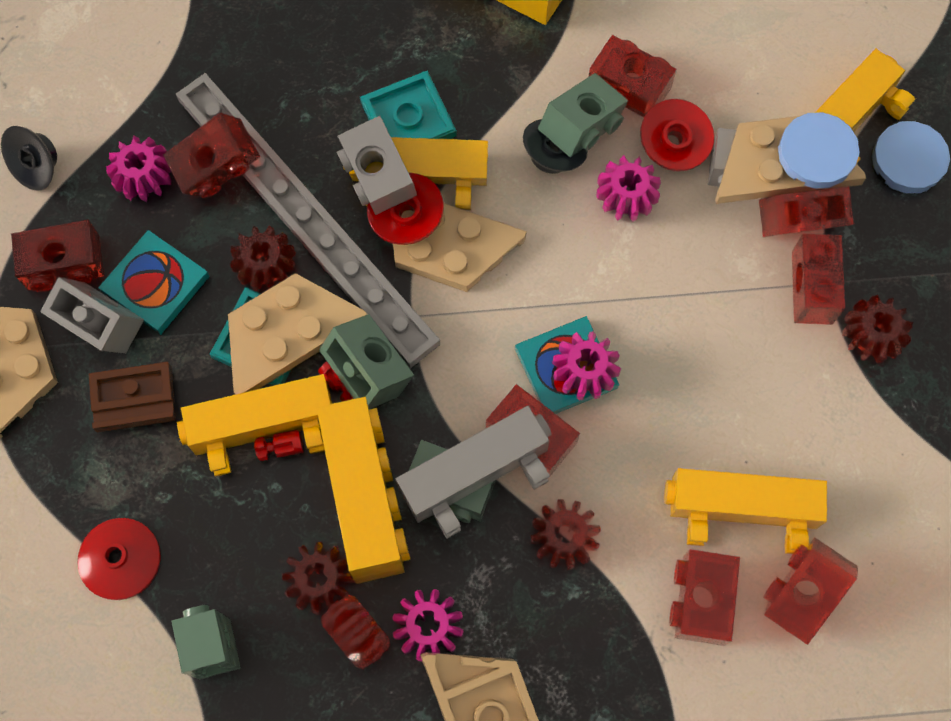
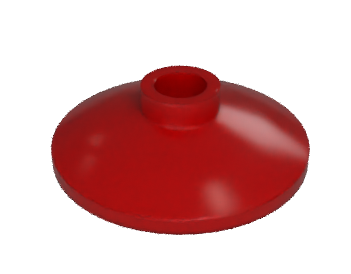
M668 99L657 103L647 112L641 124L640 138L646 154L657 165L671 171H688L702 164L711 153L714 145V130L706 113L697 105L682 99ZM673 135L677 137L679 144H673L668 139V136Z
M409 173L417 196L375 215L370 203L367 204L369 223L380 238L389 243L408 245L424 240L436 230L443 217L444 202L439 188L429 178L417 173ZM411 210L414 212L408 218L401 217L405 211Z
M129 518L110 519L97 525L83 540L77 561L79 575L85 586L102 598L109 600L128 599L144 591L154 580L160 566L161 552L155 535L144 524ZM115 549H120L122 553L121 559L116 563H110V553Z

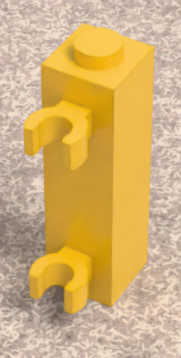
M875 48L815 113L824 112L836 116L848 124L853 132H855L880 104L885 106V109L893 118L900 120L909 110L908 107L915 101V98L908 91L896 88L905 69L898 65L894 58L883 54Z
M391 137L408 173L423 175L435 184L456 185L455 206L463 210H471L472 185L487 186L488 141ZM372 162L366 167L365 172L376 173L381 170L383 163ZM354 170L350 171L349 175L352 181H359Z
M324 374L181 407L183 421L177 422L180 441L182 445H188L195 455L207 453L210 471H214L215 477L231 473L226 448L255 442V439L259 437L268 439L272 438L273 434L299 429L304 431L306 446L310 454L325 451L316 407L332 404L329 387Z
M678 468L672 480H666L664 503L671 505L670 517L688 518L687 545L704 546V542L707 543V520L787 527L785 553L802 555L803 551H808L809 536L807 528L818 529L827 522V481Z

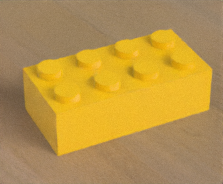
M366 396L316 407L350 574L355 582L359 584L405 573L403 561L410 560V555L403 528L395 529L394 522L402 519L394 487H386V482L393 481L386 448H378L377 445L385 442L377 408L369 409Z

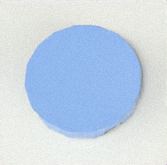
M824 112L807 113L795 118L785 128L778 146L779 161L787 175L794 180L797 178L805 182L804 186L814 189L830 188L842 183L855 168L860 153L858 139L851 127L840 118Z
M902 121L887 127L878 137L872 151V162L877 175L880 173L882 178L886 180L885 184L890 188L906 194L922 193L935 186L947 173L950 154L945 140L932 127L916 121Z

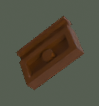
M169 362L89 373L91 411L93 412L94 420L92 428L97 433L177 421L174 411L175 398L172 366Z

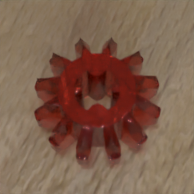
M270 225L264 233H260L259 229L253 226L252 236L250 237L239 233L238 240L241 245L231 246L230 252L232 257L235 258L230 263L232 271L238 273L237 278L242 285L251 282V287L256 292L261 289L263 284H266L268 289L275 286V281L279 280L282 282L288 278L285 272L295 271L296 268L295 261L292 260L296 255L294 246L288 244L289 239L284 232L276 235L274 228ZM264 256L266 261L262 262L260 257Z
M878 294L872 296L868 302L863 299L859 300L853 306L854 310L849 311L845 315L844 321L848 325L843 329L842 336L853 339L848 345V350H855L857 348L862 350L861 361L867 360L871 354L877 364L884 362L887 356L895 359L902 353V348L907 347L911 342L912 337L907 333L913 328L914 322L902 319L907 313V308H900L898 310L893 308L894 297L889 298L884 304ZM876 326L881 329L879 332L874 329Z
M558 499L556 503L557 513L550 506L544 505L541 512L545 519H533L532 526L541 532L531 535V543L545 544L537 551V557L542 559L551 553L553 555L550 562L551 568L556 569L560 558H565L567 570H573L575 567L574 556L581 563L587 564L590 557L585 549L597 551L600 544L591 537L598 535L601 528L595 524L587 525L594 517L592 510L586 511L582 516L578 514L581 507V502L574 501L571 510H566L565 501ZM561 526L569 527V533L572 530L575 532L570 543H563L562 536L557 539L556 535L559 533Z
M316 542L314 554L312 555L305 545L299 547V552L303 559L300 562L294 557L287 559V563L295 569V572L282 574L284 582L295 583L287 588L285 595L289 599L299 596L296 607L301 611L311 602L312 613L319 615L322 610V602L324 601L331 611L336 610L337 604L333 597L337 594L342 599L347 600L350 596L340 585L354 582L351 574L342 573L348 569L347 558L337 560L340 550L336 546L330 548L325 555V548L322 542ZM320 569H324L323 574L327 581L322 586L317 582L316 588H313V582L309 578L310 574L313 571L320 574Z
M347 595L340 601L337 600L321 617L322 626L355 667L364 669L371 663L374 664L390 647L388 636L354 596Z

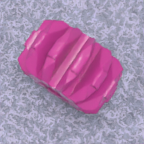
M133 136L131 144L127 146L119 141L118 147L120 152L109 153V160L112 164L106 166V171L112 181L111 184L119 193L123 192L130 201L139 195L141 200L147 202L151 192L161 196L160 185H171L169 173L173 172V164L168 159L169 154L164 146H157L150 137L141 143L139 138Z
M624 155L620 158L619 165L609 161L605 172H601L598 176L597 200L604 201L602 207L604 213L616 210L615 218L617 221L623 217V214H628L632 222L637 220L639 213L647 216L651 213L652 205L659 201L660 177L653 176V164L646 167L641 166L642 160L640 156L634 160V163H629Z
M594 331L589 333L587 341H583L581 335L576 332L572 336V344L562 341L559 344L561 354L553 356L552 364L558 367L554 371V380L565 381L562 391L566 394L571 392L573 388L578 389L577 399L579 401L584 399L586 391H590L594 399L600 398L601 388L611 391L615 384L612 378L619 377L621 368L614 364L620 356L618 351H607L610 346L609 338L602 340L599 344L595 342L596 334ZM580 361H588L587 366L592 363L594 365L593 370L585 371V366L580 369Z
M433 589L431 592L430 602H425L421 590L415 591V597L418 602L415 606L404 598L400 603L404 610L408 612V615L400 613L393 615L394 622L406 625V627L393 632L395 640L410 637L403 644L402 652L408 654L416 645L419 646L416 653V659L419 662H423L420 655L426 653L427 649H431L432 653H440L438 646L441 644L447 651L453 653L456 650V646L447 638L448 635L456 638L463 636V629L449 625L463 619L461 611L447 614L454 605V599L448 597L441 605H438L440 593L436 589ZM427 615L434 616L435 624L440 626L436 633L431 630V636H424L421 627L417 625L420 619L425 622L424 616Z

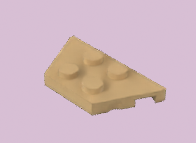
M800 116L739 123L715 200L716 204L858 186L863 184L866 176L856 163L849 176L842 183L833 187L814 189L804 186L805 182L797 178L794 180L787 175L779 161L778 146L785 128L795 118Z
M444 203L441 222L431 235L414 244H393L396 268L468 292L481 280L484 273L492 271L502 262V258L517 245L521 246L525 242L527 231ZM411 210L405 211L401 217L408 218L414 212Z
M296 273L228 314L235 395L262 388L318 353L333 327L365 316L367 313Z
M0 307L1 433L17 416L22 418L33 408V404L38 398L45 396L58 383L37 315L32 309Z
M429 652L420 655L445 721H539L518 664L514 659Z

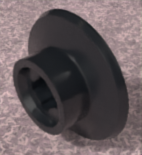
M542 119L533 121L525 128L523 133L525 150L531 157L533 164L541 171L550 174L570 171L581 166L586 160L588 151L584 148L572 157H569L539 131L538 127Z
M11 126L7 128L1 138V152L10 173L19 183L31 190L39 191L47 188L53 178L54 166L57 163V152L53 143L45 135L34 133L25 127Z

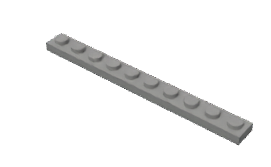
M206 73L176 93L177 99L355 306L364 310L367 315L370 314L410 369L440 346V339Z

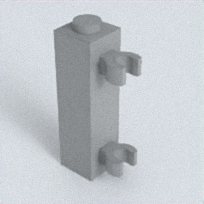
M526 406L395 478L398 489L417 523L434 515L446 539L461 531V525L449 507L453 503L520 466L534 490L548 482L547 478L550 475L538 456L548 451L550 442L548 437L552 435L550 428L541 414L534 416L530 407Z

